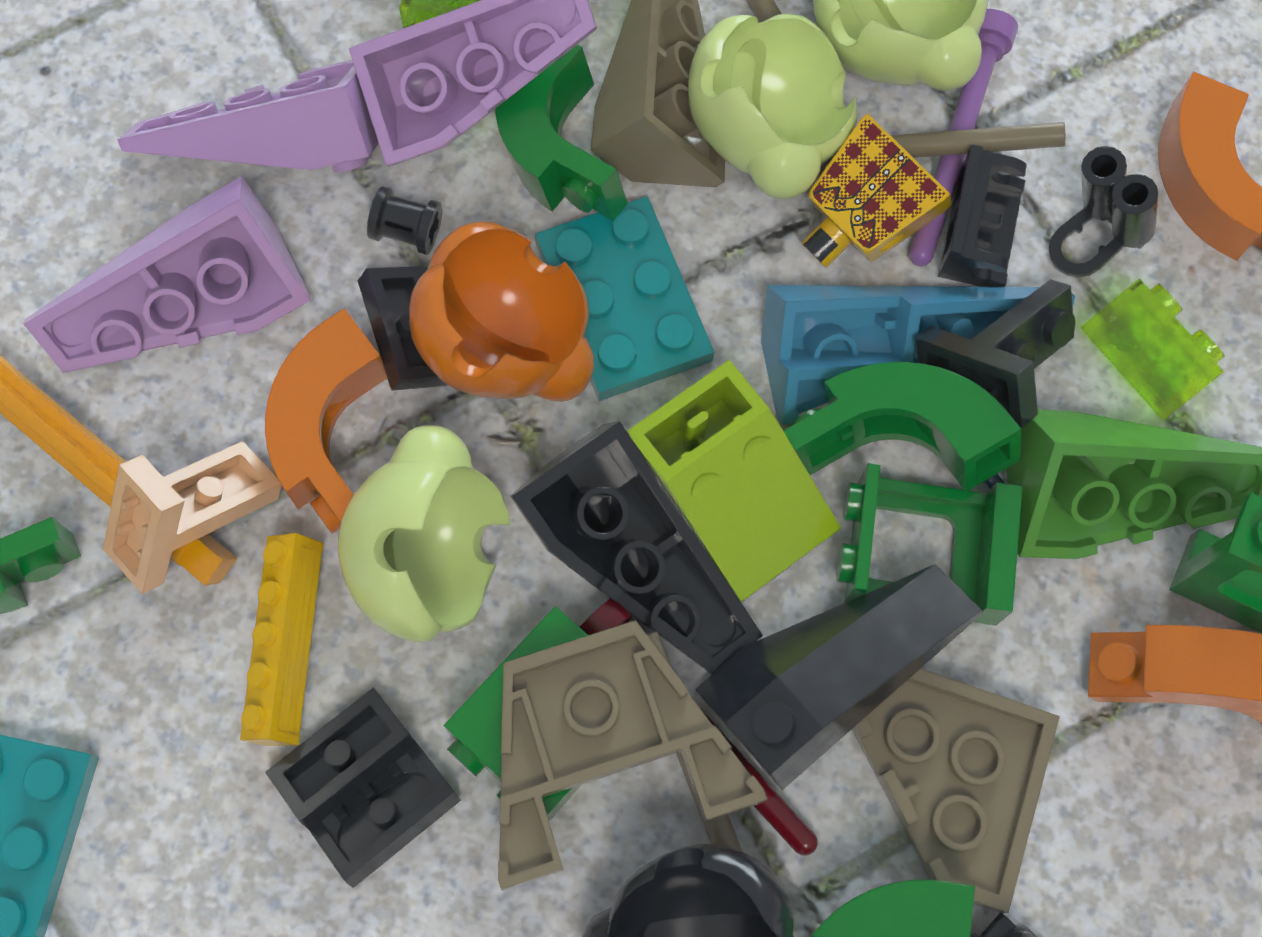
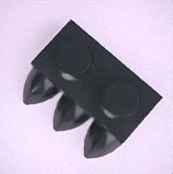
M428 267L366 268L357 280L391 391L447 386L429 368L418 353L412 340L409 325L411 293L417 281L427 271Z

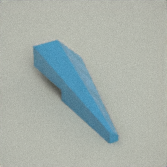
M767 285L761 345L776 417L782 424H792L799 417L798 414L828 403L824 381L841 373L871 364L887 362L919 363L915 338L931 326L972 339L1040 287ZM1072 294V307L1075 300L1074 294Z

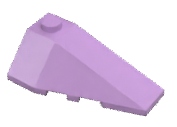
M241 176L187 207L26 318L23 324L60 370L65 373L134 358L139 355L140 351L177 343L179 348L199 344L201 338L236 331L237 335L258 331L309 302L310 295L277 226Z

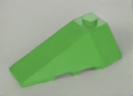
M1038 409V415L1021 428V460L1006 468L1007 484L1023 486L1017 554L1019 557L1080 559L1098 554L1099 545L1127 538L1134 545L1153 540V532L1187 523L1191 528L1196 529L1235 519L1238 517L1244 499L1249 493L1252 492L1262 497V447L1082 412Z

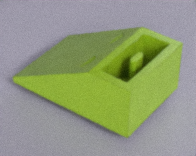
M730 359L627 430V433L741 603L841 529V526L770 408Z

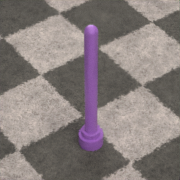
M987 9L984 22L978 34L982 47L980 66L973 78L962 88L949 131L975 128L995 62L1000 61L1005 54L1011 51L1018 31V23L1010 14L996 9ZM966 154L940 156L934 178L950 193L951 200ZM948 209L916 232L909 253L910 260L914 265L923 267L932 261Z

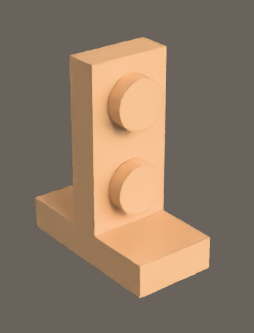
M243 441L164 477L144 455L138 456L119 465L103 550L140 593L144 594L165 583L172 551L278 500L282 485L272 471Z

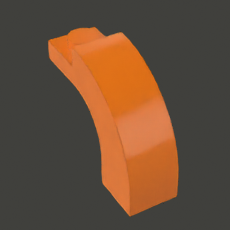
M1193 71L1173 100L1160 133L1158 145L1160 175L1170 202L1185 224L1209 246L1237 261L1251 245L1262 249V187L1245 171L1238 158L1235 146L1236 127L1249 94Z
M345 308L311 330L289 353L274 379L265 413L266 445L278 480L296 508L300 509L307 503H310L331 534L340 529L345 510L354 496L332 466L330 439L333 428L342 412L353 401L387 379L379 353Z
M1146 625V632L1091 633L1088 697L1097 702L1180 703L1217 707L1246 714L1262 724V634L1233 629L1185 625Z

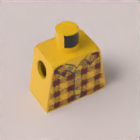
M867 113L858 122L811 188L808 198L825 219L801 244L825 268L850 244L868 261L873 262L943 214L952 205L951 195Z

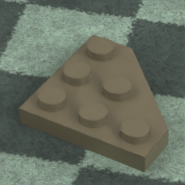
M920 669L858 723L852 731L929 878L975 885L974 904L998 913H1009L1060 716Z

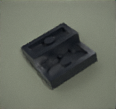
M374 687L265 772L298 821L310 831L340 876L352 888L356 887L461 801Z

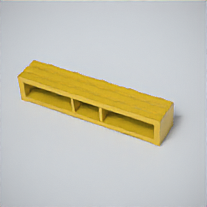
M298 533L267 536L266 547L263 552L264 564L261 586L258 590L259 601L256 623L252 633L253 646L250 668L247 672L245 705L241 715L240 741L264 746H299L324 543Z

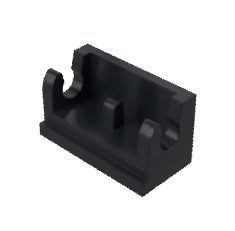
M972 144L963 162L955 187L937 277L979 287H1005L1021 195L1026 181L1016 176H1025L1027 164L1018 158L983 150L984 147ZM999 172L1009 173L1011 175H1005Z

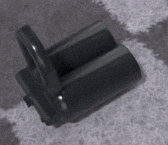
M1097 147L1089 151L1083 158L1081 165L1083 209L1061 225L1051 237L1049 244L1050 260L1057 270L1067 276L1078 278L1090 276L1101 270L1124 247L1141 249L1154 236L1158 207L1157 185L1146 175H1127L1126 158L1121 151L1114 147ZM1093 218L1101 221L1108 220L1112 224L1114 239L1106 246H1099V253L1094 258L1085 263L1078 264L1070 262L1063 256L1062 244L1074 232L1081 233L1083 226Z

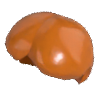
M475 222L457 228L438 245L427 271L419 278L411 293L409 325L412 340L418 353L429 368L445 384L473 396L492 399H518L534 394L537 397L556 402H564L576 398L585 390L592 378L594 356L589 342L585 338L589 321L588 299L577 276L565 261L559 266L545 264L533 253L530 243H532L530 238L494 222Z

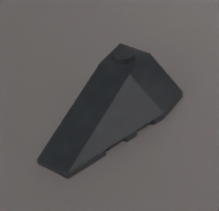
M620 421L602 424L552 459L510 496L549 553L613 601H618L635 618L654 632L658 631L659 636L708 673L713 674L744 646L757 641L763 636Z
M934 564L744 646L695 690L783 791L980 617L982 610Z

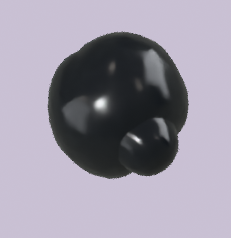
M696 844L664 854L631 875L620 887L615 896L613 906L593 916L583 931L582 937H794V921L788 895L778 878L763 863L743 851L724 845Z

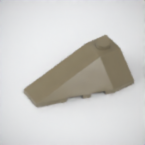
M631 0L595 104L591 151L598 155L603 162L616 168L617 171L632 182L717 187L725 182V160L703 138L692 118L689 107L688 79L690 67L698 44L705 36L698 0Z

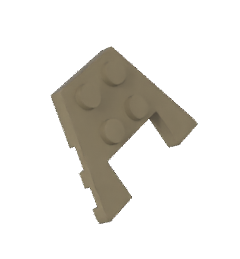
M636 620L505 662L503 665L502 773L498 881L502 891L564 870L543 804V798L675 753H681L705 822L758 805L767 800L762 786L754 776L751 777L730 749V744L718 728L713 726L689 695L687 687Z

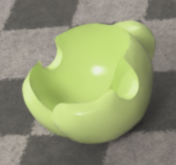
M813 0L816 25L830 39L844 68L862 78L892 85L908 86L922 83L936 90L951 91L966 85L980 66L982 47L978 34L985 19L988 0Z
M785 13L775 15L760 23L758 18L752 15H737L719 21L702 38L692 59L688 79V97L691 115L698 130L720 157L736 169L750 174L757 187L768 196L778 199H790L807 191L816 180L821 165L838 152L856 126L858 117L856 97L853 98L847 107L844 105L843 87L846 71L828 36L804 16Z
M435 425L419 426L408 431L400 440L390 462L371 474L356 491L345 510L339 529L338 557L341 572L356 605L371 622L382 630L412 642L431 641L439 632L455 631L476 620L497 565L489 562L483 555L481 549L482 534L486 527L491 524L510 525L509 513L501 491L484 474L472 468L468 448L454 432Z

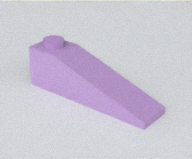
M481 0L349 48L386 166L391 167L447 147L593 33L597 26L589 0Z
M352 60L297 74L299 80L279 89L280 92L271 94L270 89L264 88V85L246 89L245 93L224 102L225 109L217 110L215 102L209 101L137 122L117 139L121 151L307 170L332 166L334 172H346L363 166L368 162L367 157L371 155L379 143Z

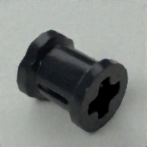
M381 186L375 194L369 211L367 236L375 241H380L383 237L415 245L418 253L428 255L434 247L442 219L441 202L430 200L427 204L395 196L392 188Z

